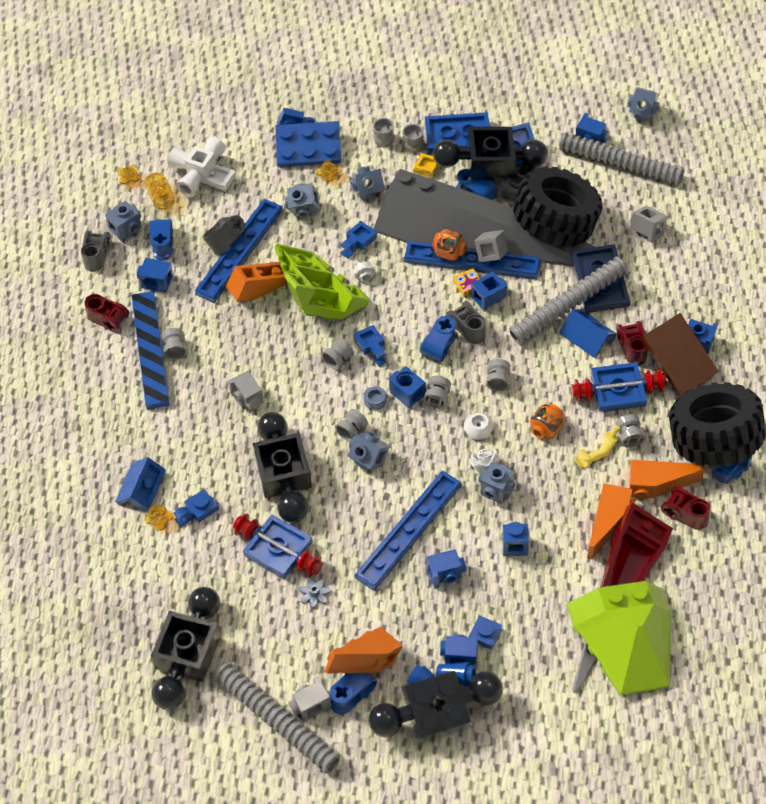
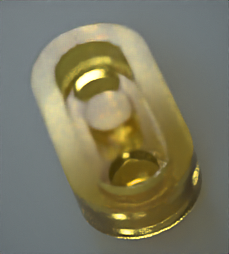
M162 173L149 174L145 178V186L153 205L160 210L171 208L174 205L175 199L166 177Z

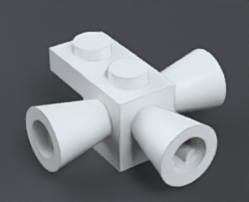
M209 137L204 149L195 146L190 154L178 147H174L168 157V166L186 169L187 174L176 183V188L181 194L187 197H194L199 183L226 192L235 179L236 174L234 170L216 164L215 160L226 151V146L220 139Z

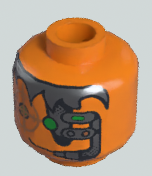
M444 229L440 233H436L432 249L435 250L436 256L456 261L459 256H464L467 243H464V236L461 233Z
M554 404L541 405L530 418L532 433L539 439L555 438L565 425L564 412Z

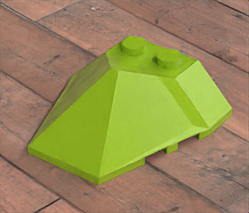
M281 244L275 245L274 248L293 299L301 308L303 314L307 316L317 315L327 320H331V318L342 320L369 304L370 299L356 285L346 284L344 282L345 277L342 274L336 276L329 270L331 266L314 252Z
M648 581L600 587L567 603L574 630L578 635L581 634L588 644V650L599 660L602 665L601 669L620 696L670 687L671 611L662 588Z

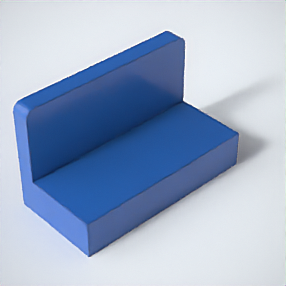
M572 309L560 329V334L593 357L599 354L605 342H613L617 336V333L582 309Z
M149 457L133 462L115 502L119 505L130 502L142 511L149 510L166 469Z

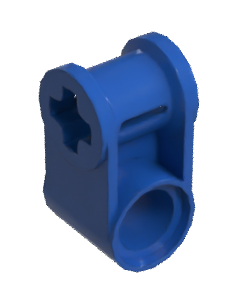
M462 169L457 173V188L490 200L498 193L497 186L491 180L486 178H470L469 180L468 169Z
M172 219L149 220L153 256L157 260H167L173 253Z
M441 316L436 320L421 344V354L443 362L456 337L454 332L456 323L453 318Z
M345 673L330 689V702L333 712L340 715L350 712L374 690L377 680L369 673Z

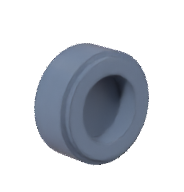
M376 386L368 388L363 395L364 404L371 410L383 408L387 403L385 390Z

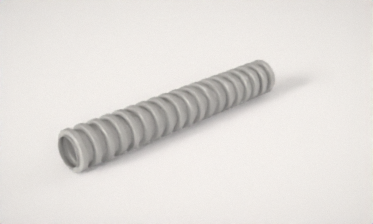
M568 132L562 134L559 142V149L562 151L566 149L568 153L572 151V154L585 155V158L591 157V160L604 161V164L609 162L611 166L617 165L618 168L622 166L624 170H627V168L631 172L635 170L637 174L640 172L644 176L648 174L650 178L655 176L657 180L659 178L664 182L668 180V183L674 182L677 186L681 183L684 175V167L682 166L680 168L676 164L671 166L669 162L667 164L662 160L658 162L656 158L651 160V157L645 158V155L632 154V151L619 150V147L613 148L612 145L600 144L599 141L595 143L592 139L588 141L586 137L582 139L581 136L575 137V134L569 135Z
M617 256L614 257L613 261L610 260L607 264L602 265V269L598 268L590 276L587 275L585 280L581 279L579 284L575 283L573 288L569 287L567 292L563 291L562 295H557L556 300L551 299L550 304L545 303L544 307L541 306L538 308V311H533V315L529 314L527 319L523 318L521 323L517 322L515 327L511 326L509 332L514 341L520 345L523 344V340L527 341L530 339L529 336H535V332L539 333L541 328L545 329L547 324L551 325L553 320L557 321L559 317L564 316V313H569L570 309H575L576 305L579 306L582 304V301H587V297H593V293H599V290H603L605 286L608 287L610 282L614 283L616 278L620 279L622 274L626 275L628 270L625 262Z
M224 663L218 668L214 677L216 682H220L222 687H226L228 692H232L234 697H238L240 702H244L246 707L255 712L256 716L261 717L262 721L267 722L268 726L273 727L275 732H279L281 737H285L287 742H291L293 747H298L299 752H304L305 757H310L311 762H316L318 768L322 767L324 773L330 772L335 768L340 760L338 752L334 753L332 747H328V744L322 742L320 737H316L314 732H309L310 729L308 727H303L304 724L301 721L297 722L298 719L295 716L291 717L292 714L289 711L285 712L286 709L283 706L279 707L280 704L277 701L274 702L271 696L268 697L265 691L262 692V688L256 687V683L250 682V678L244 677V673L239 672L238 668L233 667L232 663Z

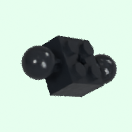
M468 127L466 147H459L454 141L446 139L438 142L433 149L434 161L444 168L453 167L459 160H468L469 178L513 177L516 160H522L529 167H539L548 157L546 145L537 139L526 141L522 147H514L512 127Z
M268 412L259 419L257 424L258 433L264 441L252 443L264 497L269 498L282 495L277 503L279 516L286 522L297 523L305 518L309 506L307 499L296 491L312 488L310 469L300 432L286 435L288 430L286 419L277 412Z
M199 587L190 594L188 608L192 613L191 616L173 611L168 612L151 653L154 668L168 672L167 676L155 682L151 691L153 702L163 710L175 709L183 702L185 697V689L181 683L183 677L204 682L221 638L218 623L206 620L213 617L220 608V597L210 587Z
M455 670L401 687L406 705L397 708L390 703L378 704L370 712L369 726L377 736L384 738L397 734L402 727V723L412 721L417 738L471 722L466 703L474 700L481 705L496 703L502 696L503 683L495 673L482 671L472 678L470 685L461 688ZM433 697L441 700L442 705L439 706V711L436 708L430 707V703L434 702Z

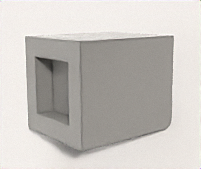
M504 230L484 232L475 240L479 262L500 260L508 252Z

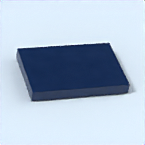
M612 244L571 251L570 255L577 283L579 284L581 279L585 280L587 275L590 276L598 268L602 269V265L607 264L610 260L613 261L614 257H618L616 245ZM623 274L620 279L616 278L614 283L610 282L608 287L605 286L603 290H599V293H593V297H587V301H582L584 311L587 313L629 307L631 304Z

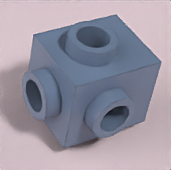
M636 87L634 95H630L627 107H630L629 112L634 114L633 118L646 121V117L652 118L653 114L656 115L660 106V102H657L660 93ZM643 101L645 102V107H644V108L642 107V102H643Z
M370 166L357 168L356 173H352L353 179H350L351 189L357 195H363V199L375 197V192L385 190L380 168L370 169ZM366 179H368L367 185L364 184Z
M312 183L296 184L294 187L287 188V197H285L286 208L298 217H306L311 213L320 212L319 191Z
M127 201L105 213L108 229L120 241L142 228L140 211L136 206L132 207Z
M373 432L358 434L350 441V450L347 456L353 459L354 463L359 467L370 470L382 466L390 445L381 441L380 437Z
M491 462L489 467L483 469L479 476L478 482L481 483L480 495L503 504L507 495L510 496L516 484L513 481L514 471L503 464L498 465Z

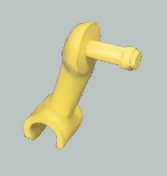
M616 425L612 432L607 431L605 433L599 450L589 454L584 449L578 452L580 457L574 459L577 465L584 469L593 461L607 457L618 441L616 433L620 430V427Z

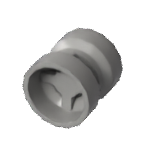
M379 118L373 123V140L377 146L388 147L394 143V123L388 118Z
M418 124L406 125L402 131L403 148L408 153H418L424 148V130Z
M179 328L165 330L162 334V341L165 345L164 356L169 360L182 359L187 354V347L184 343V331Z
M337 338L332 343V347L326 348L321 353V356L328 366L338 370L343 365L344 360H348L353 356L354 351L346 340Z
M503 359L489 361L487 365V373L489 375L486 379V386L490 390L505 391L509 388L510 378L508 375L510 374L511 365L508 361Z
M431 376L423 401L431 407H445L448 400L447 394L450 392L452 384L450 380L443 376Z
M351 409L345 415L346 418L340 420L335 426L339 436L348 442L358 435L359 431H363L368 426L365 416L355 409Z
M625 415L616 421V425L620 427L618 432L621 433L620 440L624 447L638 446L645 441L644 432L639 428L641 423L637 415Z

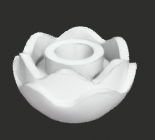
M474 413L466 418L463 428L469 438L483 440L489 437L494 430V425L491 418L486 414Z
M481 449L477 454L473 453L471 455L470 464L475 470L482 472L483 469L489 467L491 462L499 464L500 454L495 449L491 451Z

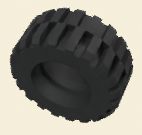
M546 166L539 169L536 168L524 176L513 202L515 219L520 223L524 231L527 230L529 235L538 237L542 242L546 243L547 241L551 245H563V247L579 245L588 240L593 233L603 210L601 196L598 194L595 186H591L587 179H582L581 175L573 174L567 169L561 170L558 167L548 168Z
M714 382L706 386L704 384L699 385L694 390L692 388L687 390L685 395L681 394L670 409L669 422L672 442L676 452L688 462H695L699 466L709 465L710 467H717L718 465H724L725 467L730 466L734 462L740 463L746 457L750 458L753 456L756 450L760 449L766 438L764 410L761 399L749 388L745 389L743 385H732L729 382H724V384Z

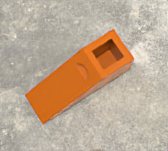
M380 626L371 632L366 631L356 640L351 639L341 648H334L327 657L328 663L324 672L327 674L379 673L395 663L403 645Z

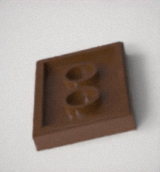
M681 313L641 337L662 372L666 374V378L678 396L684 395L687 390L693 389L719 372Z

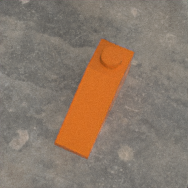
M280 262L235 266L226 287L238 302L255 300L288 283Z
M631 460L628 488L633 489L632 497L636 499L655 498L671 492L674 487L683 488L702 481L705 465Z
M603 483L587 558L592 559L615 535L616 528L620 525L627 505L635 504L636 499H631L633 489Z

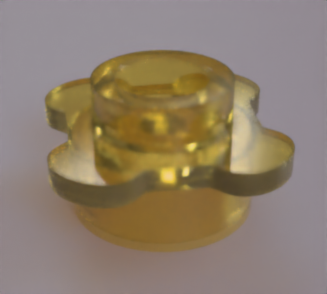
M327 160L315 172L323 181L331 182L337 178V174L341 173V167L335 166L331 161Z
M136 165L117 170V174L120 175V184L130 186L140 180Z
M157 504L149 509L144 520L146 524H152L156 530L161 531L165 529V524L174 518L172 511H167L165 506Z

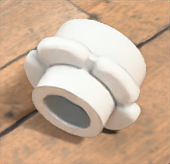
M361 262L354 267V277L362 282L371 280L375 274V268L370 262Z

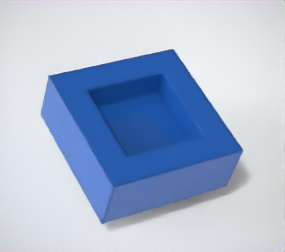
M479 615L469 637L472 638V633H478L477 644L492 650L502 631L503 625Z

